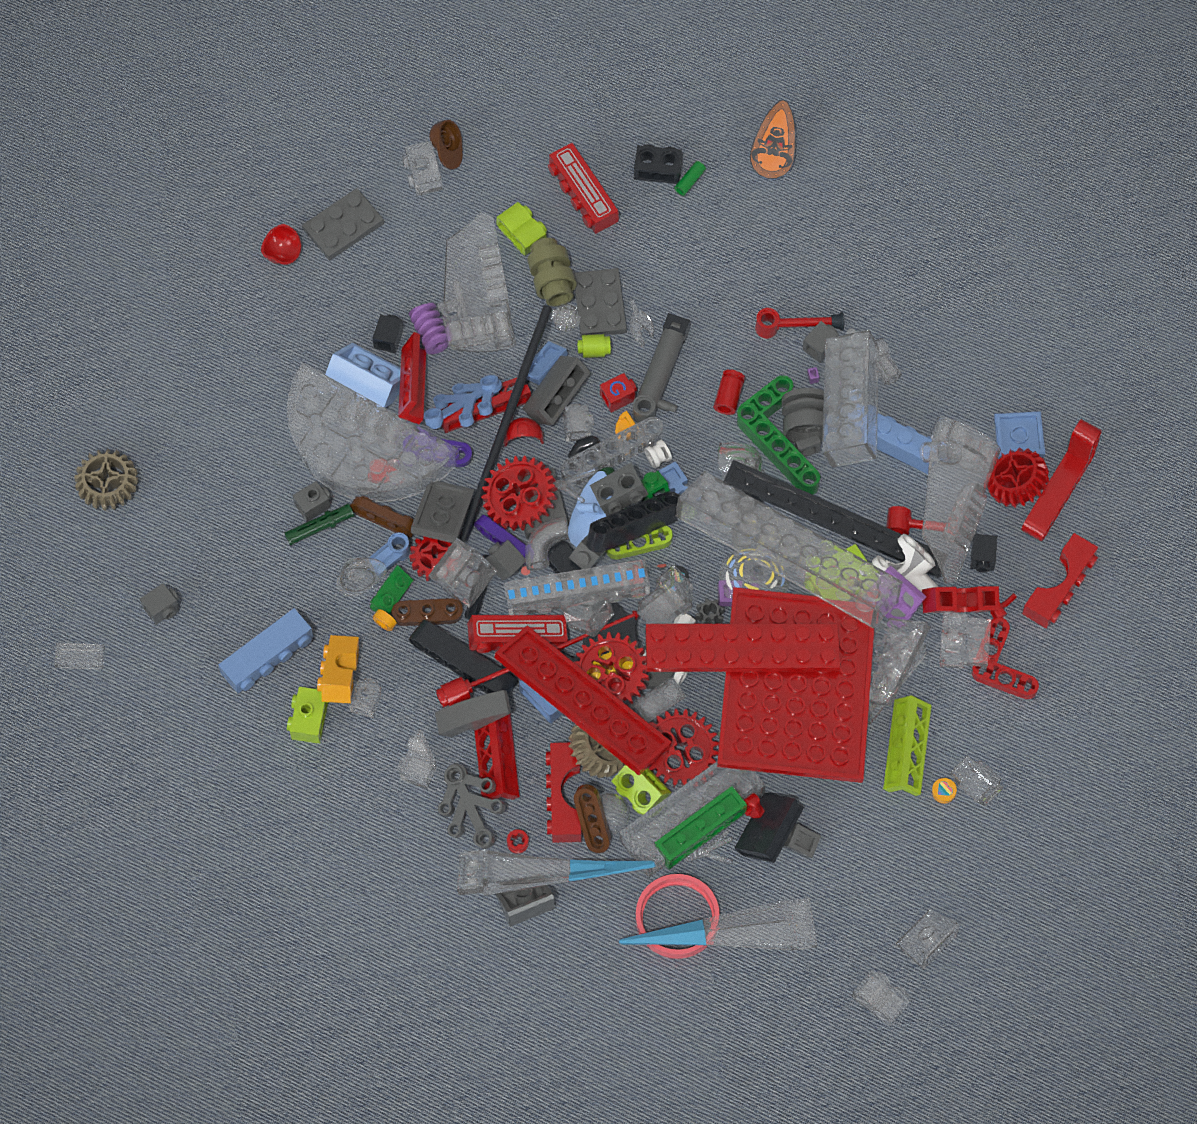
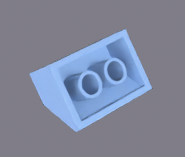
M351 343L333 353L324 378L331 381L332 385L340 388L343 387L350 391L353 396L369 401L372 406L384 409L391 405L399 395L401 368Z

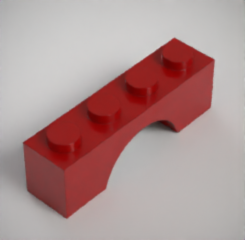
M1073 533L1062 549L1059 559L1066 570V579L1056 587H1037L1024 605L1022 614L1046 629L1051 622L1055 624L1062 613L1060 611L1062 605L1065 604L1067 606L1074 595L1072 590L1075 586L1080 587L1085 580L1086 575L1084 573L1087 568L1092 569L1099 558L1096 556L1098 547Z
M571 742L550 743V751H546V766H551V774H546V789H551V797H546L547 812L552 813V820H547V835H552V843L581 842V825L577 810L569 806L562 796V789L565 783L571 777L580 773V765H576L577 759L571 756L573 750L568 747Z

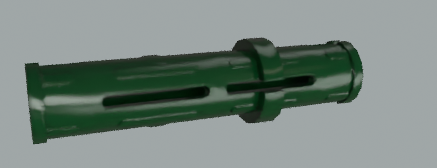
M349 503L330 512L327 510L324 512V515L285 531L284 534L291 546L329 527L331 529L335 528L336 524L351 517L353 518L354 514Z

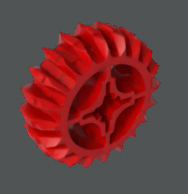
M1019 447L1016 452L1010 449L1006 455L1001 452L1000 459L994 458L995 465H988L990 472L986 473V486L990 495L999 504L1003 503L1006 507L1011 504L1016 508L1019 503L1025 507L1027 501L1034 503V497H1041L1040 491L1046 490L1045 483L1049 482V470L1044 459L1036 451L1032 452L1029 448L1023 451Z

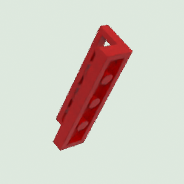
M413 332L401 350L398 417L420 424L424 418L426 351L420 348V334Z
M517 377L502 382L501 390L498 391L496 396L492 397L491 405L493 411L491 414L486 416L480 415L477 405L482 400L479 398L476 400L472 412L474 423L505 412L512 390L508 391V389L515 385ZM528 384L523 387L517 407L526 404L531 397ZM463 408L443 419L442 428L445 433L463 427L459 421V415L462 413Z
M508 714L478 730H474L479 778H489L495 781L496 785L495 792L487 794L481 791V797L491 800L500 797L513 800L520 797L511 716ZM487 735H489L490 743L486 749L484 747V741ZM491 757L493 765L490 771H488L486 764ZM490 782L485 783V790L489 788Z

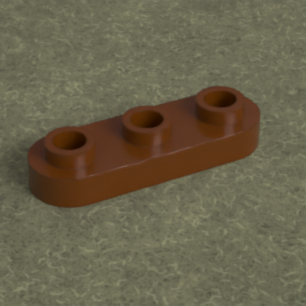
M366 496L355 497L350 507L356 515L392 532L403 533L408 538L413 536L411 526L414 520L410 516H402L388 506H380L372 502Z
M453 598L399 601L392 608V617L397 622V625L418 626L422 620H426L433 625L454 624L460 621L463 616L462 604ZM454 607L455 610L453 612L447 611V608ZM425 608H430L431 612L425 613L423 612V610ZM402 609H406L408 611L406 614L399 613Z
M584 784L579 786L574 794L575 807L587 847L592 852L603 853L609 848L611 834L598 790L592 785ZM584 793L591 795V797L585 796ZM593 814L597 818H592L590 815ZM596 836H601L603 839L600 840Z

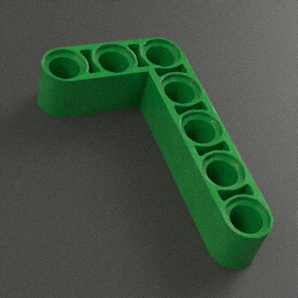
M784 375L778 376L739 406L737 425L796 488L814 495L819 489V472L768 419L782 408V396L793 390L791 378ZM778 388H786L787 391H786V392H780V391H778L777 389H778ZM762 401H767V402H769L770 404L767 405V406H764V405H761L760 402H762ZM751 415L753 418L744 419L742 416ZM759 431H766L768 434H767V435H760V434H758V432H759ZM781 447L783 451L777 452L773 448ZM796 463L799 467L792 468L789 464ZM810 479L813 480L815 483L806 484L804 480Z

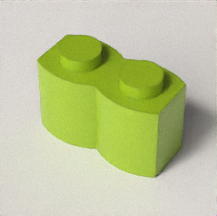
M517 202L496 217V225L512 241L514 246L526 256L531 252L530 247L534 242L546 238L547 229L541 221L537 222L532 218V212L526 205L522 206Z

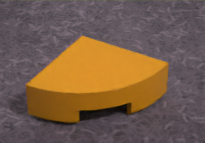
M627 410L619 416L615 426V435L618 442L638 432V427Z

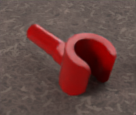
M1013 593L1004 602L1000 603V610L991 611L992 617L1004 618L1007 615L1004 608L1017 598L1016 594Z

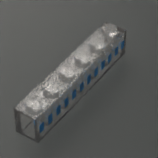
M645 559L504 582L509 615L547 614L556 609L571 610L575 606L580 605L591 607L599 604V602L609 601L615 603L623 598L632 597L640 599L650 594V583Z

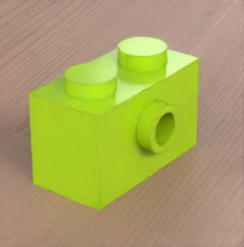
M299 687L297 695L293 694L291 708L294 709L293 717L289 716L287 722V731H290L292 740L319 744L321 742L328 702H322V693L318 692L317 689Z

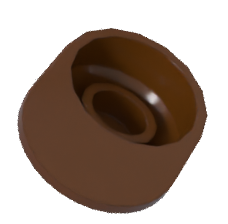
M439 121L430 130V142L437 150L438 157L443 166L453 170L458 168L462 162L461 132L454 121Z

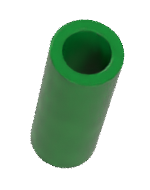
M695 161L675 185L674 189L679 195L685 196L705 172L706 167L704 164Z

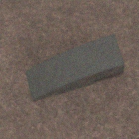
M502 690L474 697L435 712L439 735L452 738L468 729L478 730L510 714L511 709L507 691Z

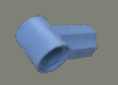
M399 532L392 534L384 546L365 560L369 569L380 577L398 561L407 559L410 554L408 537ZM397 544L404 545V547L399 550L393 548Z

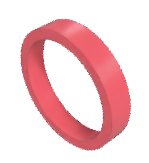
M670 874L654 880L640 895L636 907V926L639 935L647 933L643 924L644 908L650 897L660 889L679 885L696 890L706 899L712 913L711 928L705 937L706 946L695 945L687 949L676 950L665 948L661 945H647L652 951L664 957L674 959L688 958L703 951L714 939L719 925V906L711 889L699 879L684 874Z

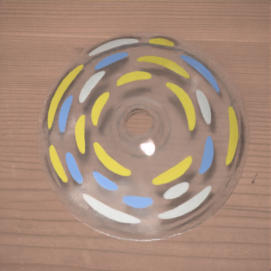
M745 546L732 551L722 562L719 571V581L721 582L724 594L731 600L733 587L787 593L789 588L790 576L784 561L771 550L759 546ZM753 569H759L761 572H755Z

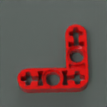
M994 618L987 627L971 671L972 677L977 682L1017 697L1032 699L1038 692L1039 683L1037 679L997 663L1008 637L1010 626L1004 618ZM998 625H1001L1002 631H1000L998 638L996 640L995 638H993L995 628H997ZM993 645L997 648V653L988 655L985 653L984 647ZM982 666L986 667V672L980 675L979 669ZM993 670H996L995 677L993 680L991 679V676L993 674ZM1001 674H1008L1012 681L1009 684H1002L998 677ZM1016 678H1018L1017 688H1014ZM1030 683L1032 689H1029L1028 692L1024 691V686Z

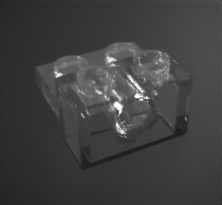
M943 612L940 667L963 669L964 665L988 667L991 619L968 618L965 613ZM966 635H968V646H967V648H965Z

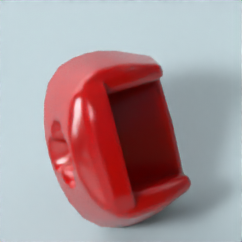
M752 793L744 799L747 804L745 815L752 818H761L765 810L760 805V799L757 794Z

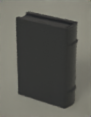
M764 792L760 799V805L764 808L765 812L761 818H750L735 846V850L744 857L775 863L804 807L799 805L795 798Z

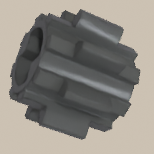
M705 598V603L697 604L696 610L699 613L695 614V620H699L702 624H719L723 622L721 615L724 613V607L718 606L717 599L709 601V599Z

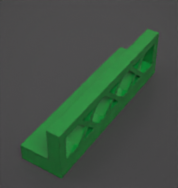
M732 786L654 842V846L665 858L664 865L668 870L745 815L747 804Z

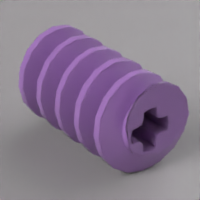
M435 303L419 305L409 312L411 322L414 324L415 330L420 334L422 345L425 347L427 354H437L444 351L448 347L447 341L451 338L449 333H445L447 327L442 325L443 319L438 318L440 313L435 310Z

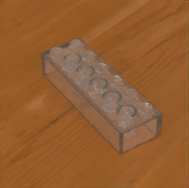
M870 330L825 339L822 452L832 468L877 459L879 345Z
M715 762L619 832V841L635 861H653L655 863L653 868L642 869L647 877L650 878L665 867V858L654 846V842L731 786L744 800L753 793L757 794L759 798L763 796L765 784L755 771L717 767V762Z

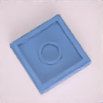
M1041 411L994 414L998 459L1001 458V452L1006 455L1010 449L1016 452L1019 447L1023 451L1029 448L1032 452L1036 451L1040 457H1045Z

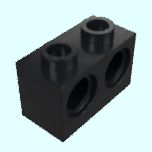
M649 144L637 145L634 180L677 184L680 178L682 150L674 147H654ZM644 160H649V161H651V162H650V163H644V162H642V161H644ZM671 162L673 165H666L665 163Z

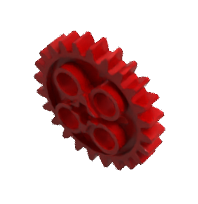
M525 455L522 461L517 456H514L512 463L506 458L505 466L498 463L497 467L499 470L497 472L490 470L493 477L485 478L489 486L482 487V490L487 493L481 496L483 501L486 502L483 507L488 511V516L494 518L493 521L495 523H501L504 529L510 525V528L515 531L517 525H519L521 530L524 531L525 524H529L531 528H534L533 521L537 520L539 523H542L540 516L548 517L549 514L546 509L554 508L550 500L557 499L556 495L552 493L558 490L555 484H553L556 479L550 476L552 472L549 468H545L546 466L542 461L538 463L534 457L529 462ZM531 475L528 481L522 482L525 476ZM509 484L505 491H501L504 485ZM538 495L534 502H530L533 496ZM517 504L513 511H508L510 506Z
M608 632L606 639H603L598 634L597 642L590 638L591 646L582 645L584 653H576L580 661H574V663L589 675L594 672L601 673L600 678L596 680L623 703L627 700L633 704V695L641 697L638 689L646 690V686L642 681L650 680L649 676L645 674L647 667L644 665L646 663V656H642L645 653L643 647L637 649L639 644L636 640L630 644L631 639L628 635L622 640L620 633H617L615 638H612L610 632ZM606 651L612 653L609 659H600L602 653ZM627 661L633 662V666L630 669H621L623 663ZM592 662H598L603 667L593 665ZM613 668H615L617 674L614 672H610L608 675L606 669L612 670ZM619 675L624 676V677H629L630 680H629V681H626V680H624L622 677H620ZM613 683H622V686L619 690H610L611 685Z
M675 709L673 716L668 711H665V719L656 716L657 725L652 722L649 723L672 742L671 747L649 767L651 772L657 771L655 775L657 778L660 776L664 777L663 784H666L670 779L672 780L673 787L676 786L678 781H681V785L684 788L687 780L692 785H695V777L703 781V772L710 774L712 771L708 765L715 766L717 763L711 758L718 756V751L713 750V748L718 747L719 742L712 741L717 733H709L712 724L704 726L705 717L698 721L696 719L697 712H694L690 717L688 716L687 709L684 710L682 715H679L678 710ZM687 727L692 730L693 736L685 738L681 735L680 730ZM672 728L676 731L679 745L685 746L683 755L689 764V768H686L684 765L681 751L675 750L677 741L671 732ZM691 750L700 751L702 759L693 760L689 752ZM675 758L680 766L677 769H672L667 765V760Z

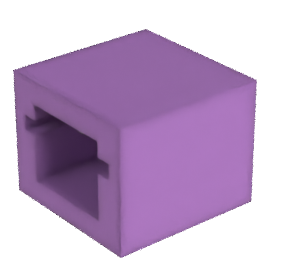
M817 367L809 368L807 370L809 383L819 382Z

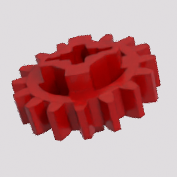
M423 536L422 541L416 538V546H411L410 548L412 554L409 555L410 562H413L411 564L412 569H418V577L425 574L426 581L434 577L435 581L438 582L440 576L447 580V573L455 574L454 566H460V560L458 559L461 558V553L458 551V543L455 544Z

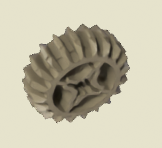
M107 448L105 454L97 450L96 456L89 453L88 461L82 459L81 464L83 467H77L76 471L78 474L75 475L74 479L77 482L75 485L76 491L79 492L78 494L81 499H85L84 501L87 505L92 504L95 509L101 505L104 511H106L107 506L111 505L112 509L115 510L117 503L124 506V498L131 500L132 496L130 493H136L135 485L138 484V478L136 477L138 473L136 468H133V461H128L127 455L123 454L120 456L117 450L111 454ZM111 467L120 469L124 474L112 471ZM88 485L100 488L102 493L92 490Z
M576 724L572 727V733L568 737L571 743L568 747L573 750L571 756L576 757V765L581 764L583 766L582 772L589 770L590 776L597 775L598 778H607L618 773L625 765L585 731Z

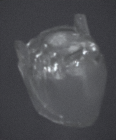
M739 442L719 443L718 465L719 469L722 470L723 481L733 460L765 473L762 469L761 455L754 447Z

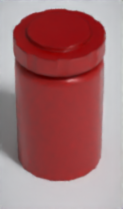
M731 369L723 371L713 405L715 411L725 415L736 413L745 381V376L741 372Z

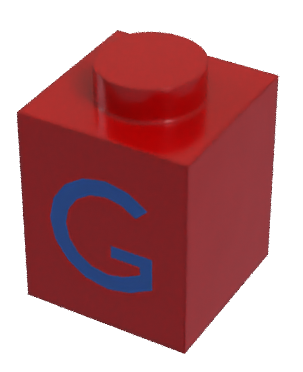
M625 373L600 384V396L611 413L632 403L635 399L636 385L632 379L628 380Z

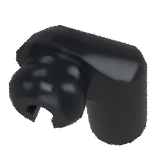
M593 435L580 438L575 442L568 457L577 462L584 450L598 451L601 447V442L598 440V437Z

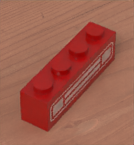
M573 143L549 154L548 169L553 177L557 176L562 191L565 194H569L572 206L576 211L579 210L581 212L583 222L587 228L591 227L596 234L619 222L618 209Z
M472 615L467 623L469 650H477L478 653L499 650L527 625L554 647L568 641L565 615Z

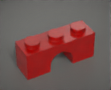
M999 586L971 588L933 587L922 589V593L927 596L922 602L923 613H971L1000 610Z

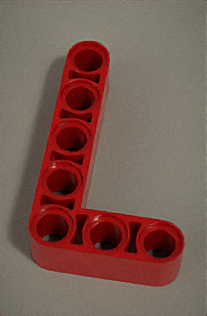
M1083 419L1079 420L1071 435L1065 456L1046 485V490H1043L1041 497L1038 498L1027 516L1021 531L1041 542L1044 540L1092 461L1102 433L1100 428Z

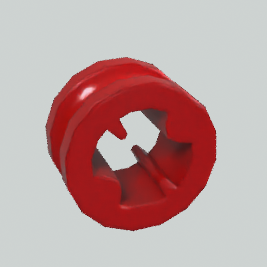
M520 829L511 831L507 836L508 849L515 854H521L527 850L529 845L527 834ZM519 837H521L523 845L518 844L517 846H514V842L512 839L517 840Z

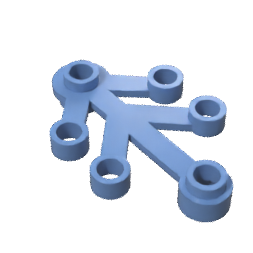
M487 375L480 380V383L455 384L452 387L454 395H436L433 398L436 408H431L424 412L426 425L431 429H437L442 426L444 418L463 408L462 413L459 415L461 426L468 427L474 423L472 412L476 400L482 397V402L477 405L479 414L483 416L491 414L493 411L491 400L493 395L501 390V380L495 375Z

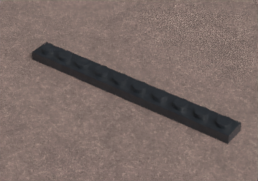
M735 460L732 461L723 483L898 561L904 562L906 560L903 549L898 543V538L902 534ZM916 541L929 553L935 562V566L927 573L940 578L949 555Z

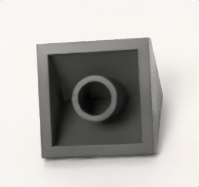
M540 874L495 892L509 927L555 909L553 893Z

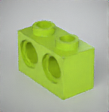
M625 765L611 781L616 786V791L623 797H627L632 803L633 809L643 815L653 814L672 793L649 768L640 775H637ZM630 775L634 778V785H631L629 781ZM646 792L650 794V802L646 800Z

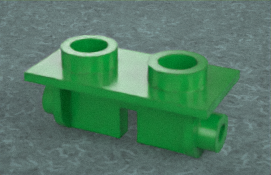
M396 565L379 591L371 599L370 609L375 612L381 609L390 614L393 606L403 596L413 582V579Z

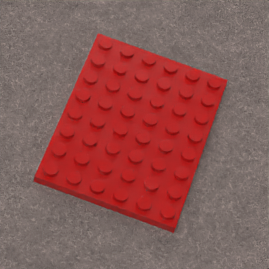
M733 587L730 624H838L840 671L725 672L717 767L863 783L876 603Z

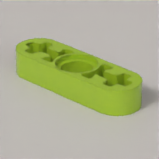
M664 526L640 536L646 541L642 547L634 546L633 540L628 541V550L626 543L618 545L620 551L616 552L615 549L611 548L606 550V554L611 559L618 560L667 548L672 543V530L668 526ZM658 533H663V535L665 536L664 541H661L660 538H657ZM649 535H651V539H653V544H650Z

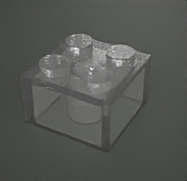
M456 538L429 574V577L452 598L470 608L498 570L474 548Z

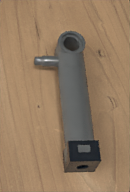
M670 313L667 315L659 343L639 393L633 401V419L640 425L652 423L655 419L657 408L672 412L677 410V405L662 400L661 397L681 346L685 343L690 331L689 319ZM648 408L649 411L641 412L639 411V409Z

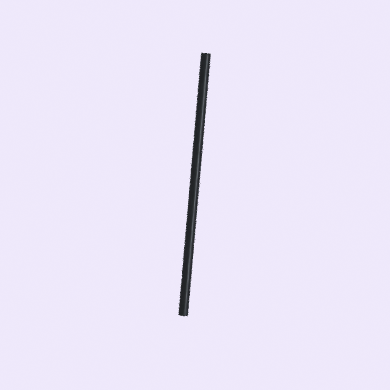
M543 305L458 539L461 542L467 543L483 500L481 496L485 495L482 487L488 486L485 478H491L490 470H494L552 310L547 305Z

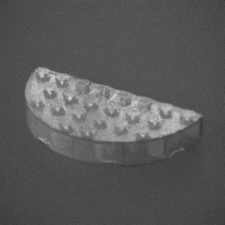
M303 362L298 368L288 394V426L300 459L309 469L310 473L331 490L353 499L366 496L374 500V502L401 500L424 492L427 485L433 484L438 480L441 481L455 468L458 460H461L459 450L455 446L408 420L399 418L397 414Z

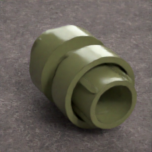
M554 238L537 240L530 247L531 253L527 258L530 273L534 276L533 283L536 294L539 298L545 299L549 306L564 305L572 300L574 296L572 291L577 285L573 270L569 267L570 259L567 249L562 245H558L557 240Z

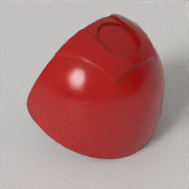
M280 224L271 229L261 246L263 256L276 264L286 265L293 263L301 251L299 235L292 227L286 224Z
M526 417L517 418L510 423L504 440V446H507L509 441L517 437L537 438L541 444H544L543 431L540 425L533 419Z

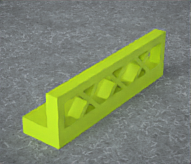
M912 695L894 700L883 790L888 792L903 790L918 796L921 795L931 704ZM917 707L922 709L921 719H919L916 713ZM915 728L917 729L918 734H919V741H918V742L916 741V739H915V737H914V729H915ZM912 751L916 755V764L911 759ZM910 773L914 780L913 786L908 784Z

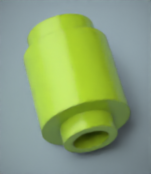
M604 334L582 335V340H577L578 354H582L583 358L610 355V336H604Z

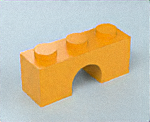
M330 635L329 645H324L323 658L326 661H321L320 674L323 677H318L317 691L322 693V702L351 704L353 671L357 670L359 658V637Z

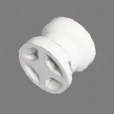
M663 440L657 441L653 447L648 446L644 449L648 461L655 469L660 467L662 462L672 460L671 453Z

